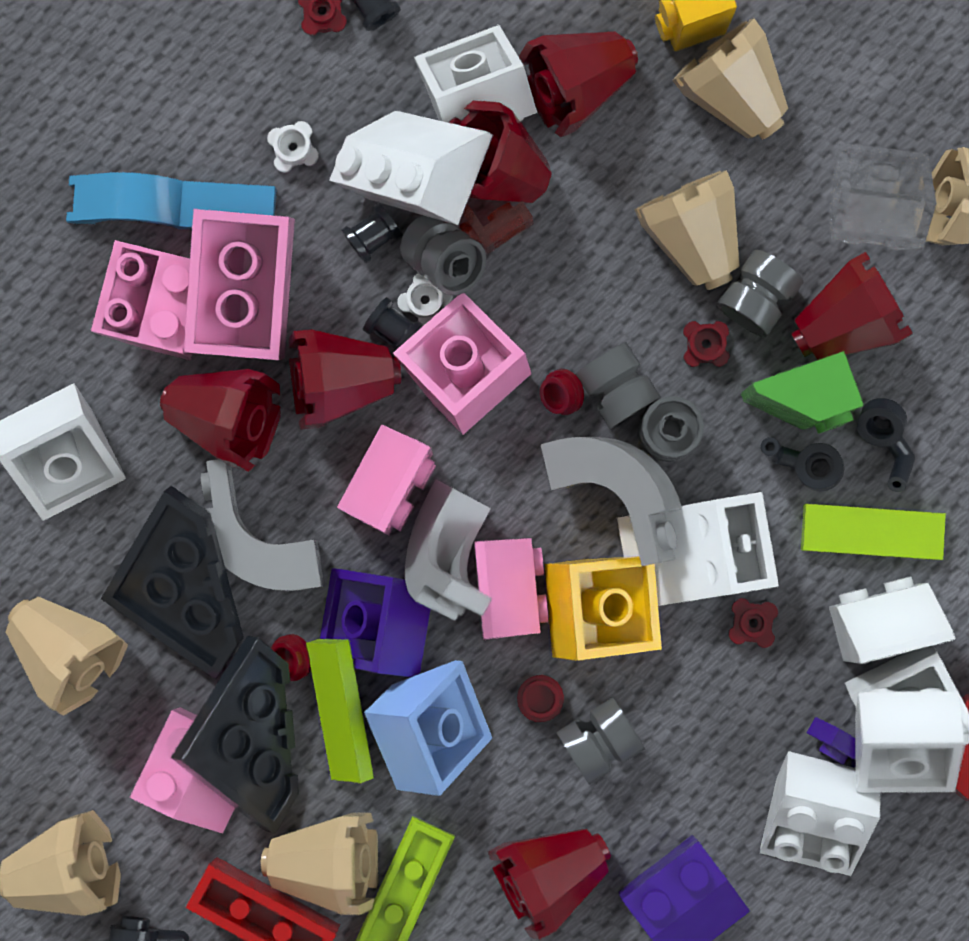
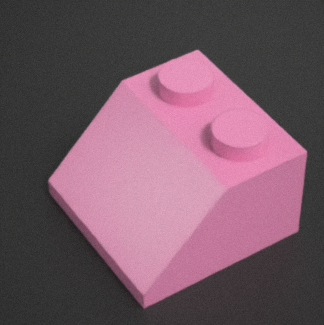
M465 293L453 299L393 352L396 359L432 404L462 435L532 374L526 354Z
M532 538L475 542L479 591L492 598L482 616L484 639L540 633V623L548 622L546 594L537 595L535 576H544L542 549L532 548Z
M181 707L171 711L130 798L173 819L223 834L235 808L170 758L197 716Z

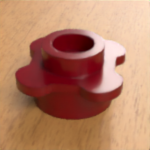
M298 0L299 6L303 8L304 20L301 23L302 30L310 36H314L318 32L342 31L347 23L346 17L341 13L340 4L343 0ZM325 8L327 12L324 15H320L318 10Z
M696 321L689 322L683 329V335L687 338V351L683 355L685 363L690 367H697L700 363H712L716 367L724 366L730 357L729 353L725 350L727 345L726 337L729 334L728 326L721 321L702 325ZM708 340L711 344L710 347L704 348L702 341Z
M745 598L737 599L731 607L735 615L733 627L728 631L730 640L735 644H742L745 641L755 642L761 648L771 646L775 640L772 625L773 620L778 616L777 607L771 602H764L759 605L751 604ZM752 618L757 620V626L754 628L749 625V621Z

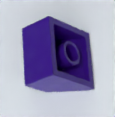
M332 568L320 639L349 640L353 664L356 669L413 677L420 674L431 609L416 602L411 597L405 579Z
M693 835L618 891L622 901L652 941H712L750 912L730 882Z

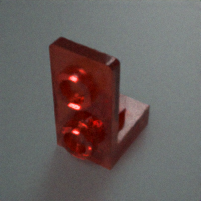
M523 201L514 207L508 202L494 210L487 217L490 223L483 227L466 203L462 213L465 222L460 224L459 227L461 231L466 232L478 241L487 254L532 226L534 222L533 216Z

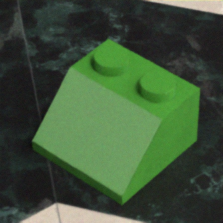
M844 351L757 381L741 393L745 403L802 430L815 426L818 434L853 421L851 412L864 406Z

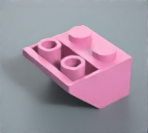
M115 240L91 331L139 348L191 360L192 353L184 352L190 259Z
M381 425L337 508L388 536L393 528L401 531L414 508L407 501L415 486L423 490L436 467L434 465L435 462L430 460L433 455L431 448L422 442Z

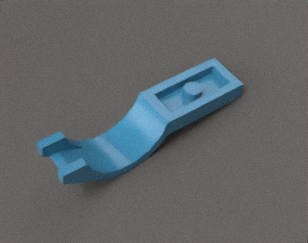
M121 172L69 176V186L75 187L73 212H67V223L95 224L102 221L126 220L157 223L177 229L192 230L193 209L275 216L277 191L275 186L192 182L151 174Z

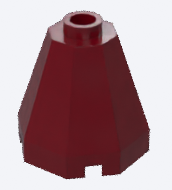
M615 31L543 35L527 42L518 56L524 66L529 65L530 75L527 76L535 107L544 125L548 128L558 125L559 127L554 133L559 137L578 130L636 73L635 65L638 63V54L633 43ZM571 101L567 107L561 108V103Z
M473 100L464 108L470 112L462 120L454 117L448 122L485 131L493 135L469 198L533 203L546 192L552 175L548 161L512 109L500 102Z
M866 251L848 261L794 320L799 329L791 334L804 357L813 353L818 361L843 351L845 355L896 345L913 335L909 325L899 329L897 324L903 321L904 315L876 267L873 266L865 270L864 267L870 264V258Z
M312 329L293 331L289 337V349L298 348V358H289V368L296 414H305L298 422L300 430L320 428L387 398L394 393V385L401 384L400 362L396 357H391L386 346Z
M250 369L183 375L177 377L171 384L165 387L161 395L160 407L166 422L219 460L233 468L249 472L255 466L249 462L253 457L263 459L268 454L279 424L281 409L279 405L272 404V394L280 395V384L265 373Z
M578 829L505 842L488 851L490 860L500 861V864L492 867L515 916L518 920L524 916L528 917L532 924L524 929L530 938L537 940L555 932L609 872L606 861L611 858L610 851L603 838L598 833L591 835L588 829Z

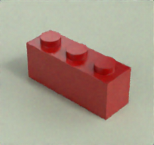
M218 857L208 865L185 907L245 941H333L341 925Z

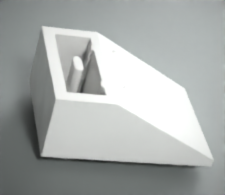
M762 492L681 506L682 509L665 513L666 521H669L675 530L677 545L673 549L674 560L655 564L658 606L779 586ZM630 515L617 518L623 557L639 556Z

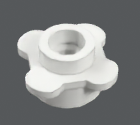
M299 121L295 125H287L280 129L274 128L269 132L267 140L274 148L276 154L274 165L280 172H289L292 167L301 164L312 166L317 162L319 154L312 147L310 140L312 129L308 123ZM291 143L297 144L295 151L289 150Z
M418 273L413 277V283L408 288L407 293H403L398 297V307L402 312L412 313L419 319L420 323L425 325L453 300V295L440 291ZM428 296L430 301L427 304H423L421 298Z

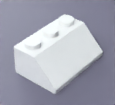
M393 111L346 137L342 149L337 155L330 181L372 201L458 225L493 135L477 129Z

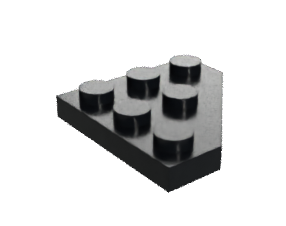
M170 486L162 493L102 595L101 600L216 679L225 669L244 636L211 513L173 486Z
M247 635L170 758L261 829L275 834L299 794L298 775L292 773L290 749L295 748L293 710L287 709L285 684L290 683L289 664L261 639Z

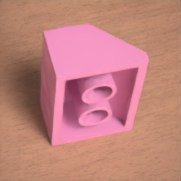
M193 209L184 352L271 360L285 358L294 218Z

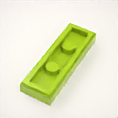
M804 504L801 551L943 560L946 513Z
M317 639L307 642L331 780L363 783L373 779V769L350 642L345 639Z
M412 816L377 892L372 909L369 910L355 941H408L455 835Z

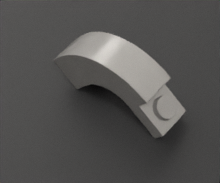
M573 437L541 444L551 490L570 489L590 483L607 487L620 497L629 512L641 565L646 566L675 559L673 549L677 545L676 534L672 524L666 521L665 513L682 509L669 477L650 456L631 444L605 437Z
M219 459L206 461L208 473H201L202 491L205 501L212 500L213 508L206 510L211 513L225 567L239 578L267 589L300 591L324 587L318 541L309 540L274 545L256 538L248 531L240 518L231 466Z
M437 479L433 483L419 511L409 539L405 560V580L408 592L416 602L453 620H456L458 614L462 616L466 608L483 616L492 598L470 584L467 576V563L472 544L491 508Z

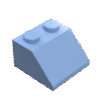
M455 660L392 684L364 712L397 790L440 796L492 739L462 661Z

